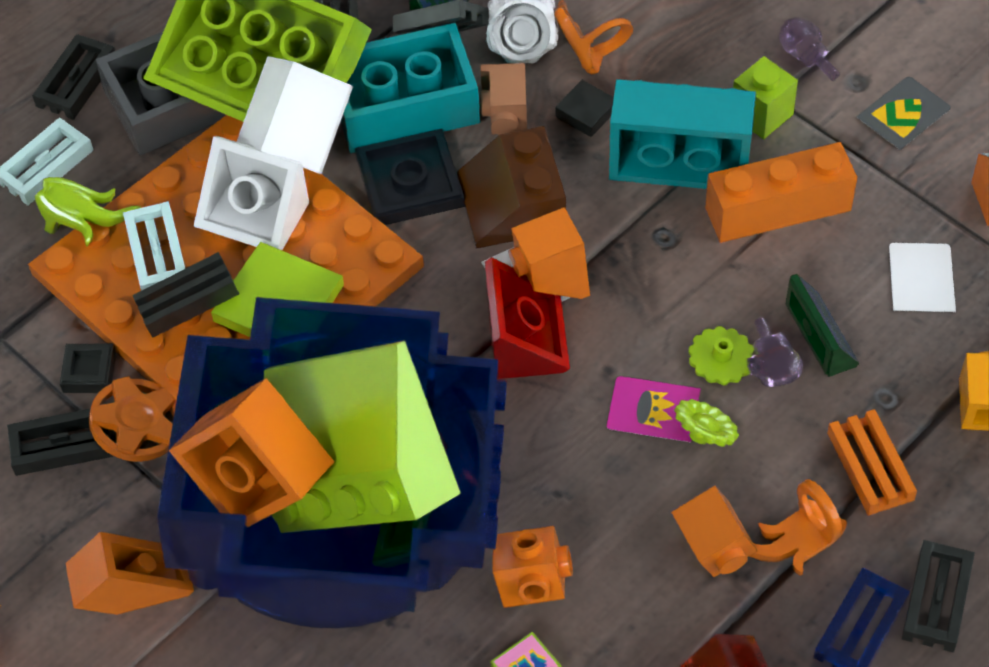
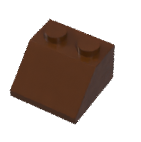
M545 126L498 135L457 171L476 249L513 242L511 228L563 207L566 209V195Z

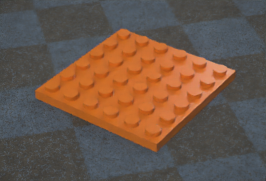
M228 115L224 116L103 208L116 211L130 206H140L143 208L169 201L185 268L219 252L234 280L256 247L194 227V221L213 137L219 136L237 142L243 122ZM303 168L309 204L282 251L342 275L344 286L297 357L213 322L211 312L214 307L152 337L132 296L140 292L141 288L125 221L110 227L87 222L92 227L94 235L89 246L86 247L83 234L74 229L31 261L28 266L31 274L101 339L106 343H113L116 352L146 380L158 384L161 388L167 387L168 393L181 407L182 413L195 424L206 413L264 380L265 369L316 357L424 267V260L418 251L324 175ZM163 216L154 218L166 270H174L175 264ZM145 221L137 222L136 226L148 276L157 274Z

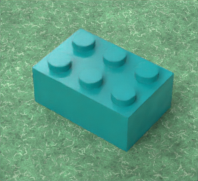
M456 23L367 42L353 74L347 81V84H350L353 88L341 119V125L350 153H354L355 148L441 128L444 132L480 123L478 86Z
M616 79L610 120L609 180L707 189L708 173L749 164L756 91Z

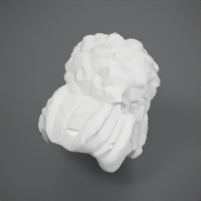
M555 0L488 1L489 25L486 31V41L489 49L501 55L506 62L510 64H534L545 53L557 46L558 29L555 24L553 10L555 8Z

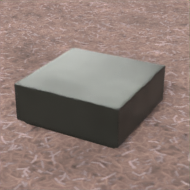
M582 79L555 107V117L592 137L611 117L614 97Z
M66 344L60 377L62 392L99 393L104 387L111 384L116 358L114 344Z

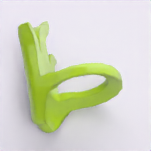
M61 177L44 178L42 183L43 189L35 195V202L45 220V232L54 234L61 225H65L83 234L86 247L92 242L94 236L92 227L87 222L104 227L114 226L125 221L123 212L142 208L140 206H130L116 211L105 209L96 203L105 204L111 202L115 197V188L105 193H99L75 181Z

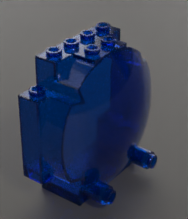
M256 297L250 340L188 335L157 515L165 568L188 570L189 579L196 587L205 590L218 588L219 597L238 598L240 603L258 613L299 626L313 628L357 627L380 622L406 611L415 612L417 592L427 593V591L441 589L461 567L483 568L485 548L496 549L497 507L500 494V461L503 448L504 425L494 424L495 411H505L507 380H497L498 359L448 356L449 333L439 332L440 312L261 297ZM405 341L460 494L431 511L428 529L413 528L410 562L384 568L374 566L372 563L381 523L281 533L277 522L270 515L247 527L246 515L220 513L169 450L203 415L264 380V370L269 367Z

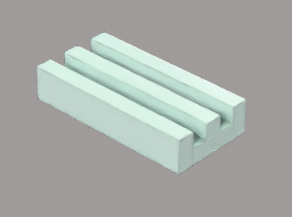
M59 117L0 166V185L3 188L7 186L10 193L14 196L19 195L22 202L30 205L35 200V195L38 191L43 189L42 183L44 178H62L94 151L91 140ZM65 136L67 137V138H65L61 143H59L55 148H53V149L49 152V149H51L55 144H57V143H58L61 139H63ZM34 162H36L31 168H29V169H28L25 173H23L18 179H16V177H17L19 174H21V173H22L25 169H27L31 164H33Z
M169 201L123 212L141 291L186 269ZM162 216L175 264V269L170 271L166 270L154 218ZM145 221L157 274L150 276L147 273L136 223Z

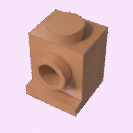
M525 63L480 65L482 117L491 116L492 134L500 135L526 130Z

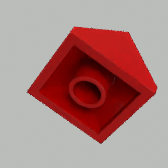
M492 257L486 260L487 304L495 379L560 374L568 371L570 364L561 296L536 292L533 290L526 274L519 277L513 267Z

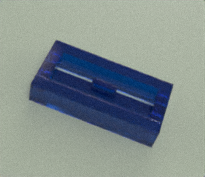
M862 567L815 648L813 658L822 663L824 660L833 663L832 667H870L907 602L910 591ZM867 585L876 589L841 651L833 648L835 640ZM885 596L893 598L860 659L852 658L854 650Z

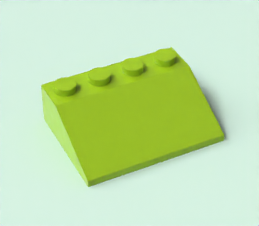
M177 0L143 79L244 122L267 56L294 61L347 83L357 66L372 29L355 17L313 0Z
M405 341L272 366L264 370V379L267 378L278 393L283 396L287 404L335 461L301 500L272 514L281 533L417 520L460 494Z

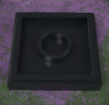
M442 128L355 148L356 160L372 215L384 225L465 207L464 195Z

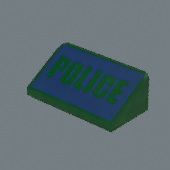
M798 274L791 275L785 305L825 375L827 374L830 377L856 368L859 365V361L820 294Z

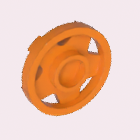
M129 376L113 380L111 384L104 387L94 398L89 415L90 431L98 445L112 456L134 462L154 460L169 452L177 443L183 425L181 407L168 393L167 387L161 388L154 382L144 379H130ZM110 397H114V403L103 404ZM169 410L172 414L174 424H172L166 417H164V415ZM101 428L115 431L117 433L116 443L106 436ZM145 440L159 443L151 448L139 449Z

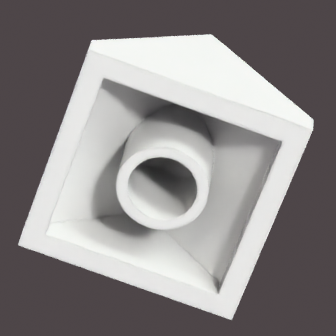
M267 56L237 142L267 154L283 156L302 162L303 168L322 174L353 86L294 61Z
M214 136L194 227L255 247L260 242L283 250L309 204L302 162L283 156L267 154L251 146Z

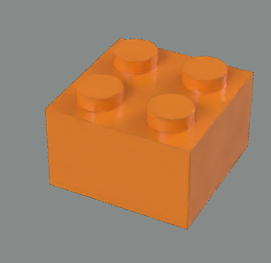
M267 378L203 415L169 450L236 532L301 500L335 462Z

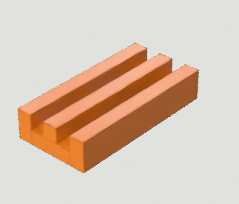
M875 409L867 411L865 417L860 419L857 415L848 417L847 422L841 425L839 421L829 423L827 434L868 516L915 501L917 489ZM866 430H868L899 492L895 491L865 432ZM853 435L884 497L877 498L847 436Z

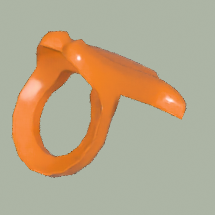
M560 0L555 9V18L561 31L579 58L582 68L591 75L599 72L603 57L623 45L634 31L629 20L616 18L605 22L584 36L579 25L572 19L564 0ZM621 26L619 32L611 39L590 47L594 39L603 32L613 27Z
M810 479L801 482L797 487L799 505L797 512L777 525L758 523L759 530L764 538L774 542L767 545L754 543L758 551L749 557L765 562H780L794 556V572L801 576L803 575V565L807 560L840 539L847 528V521L840 518L836 507L823 488Z

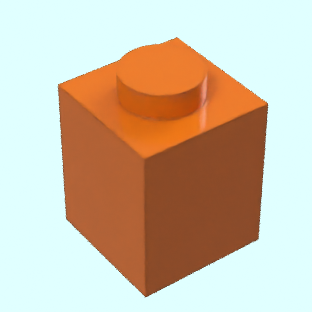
M716 486L711 487L671 512L699 563L713 577L720 573L729 574L740 569L747 562V557L758 551L730 502Z

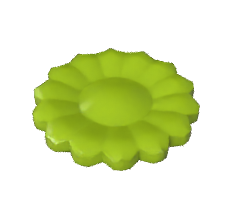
M718 326L714 330L705 329L702 335H696L693 338V345L689 346L688 353L691 356L689 364L695 368L696 375L704 377L708 383L717 382L723 386L730 382L739 383L742 377L750 374L751 367L755 364L753 345L748 343L747 336L739 335L737 330L733 328L726 330L722 326Z
M694 399L688 401L681 400L674 409L676 420L682 423L681 426L685 430L690 431L689 436L696 443L717 444L721 447H724L726 444L731 446L739 436L737 426L731 421L730 417L722 413L719 408L713 407L706 402H699Z

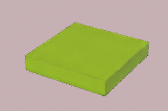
M260 242L233 280L239 295L215 306L211 314L213 322L297 357L343 288V276Z

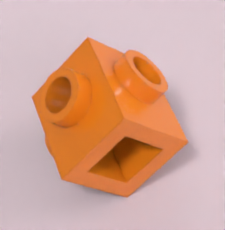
M554 526L493 535L492 572L503 607L507 608L565 599V577L573 576L572 558L569 546H560Z

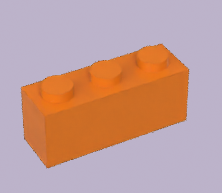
M837 142L708 173L705 208L718 240L722 243L849 212L852 210L858 177L842 143Z

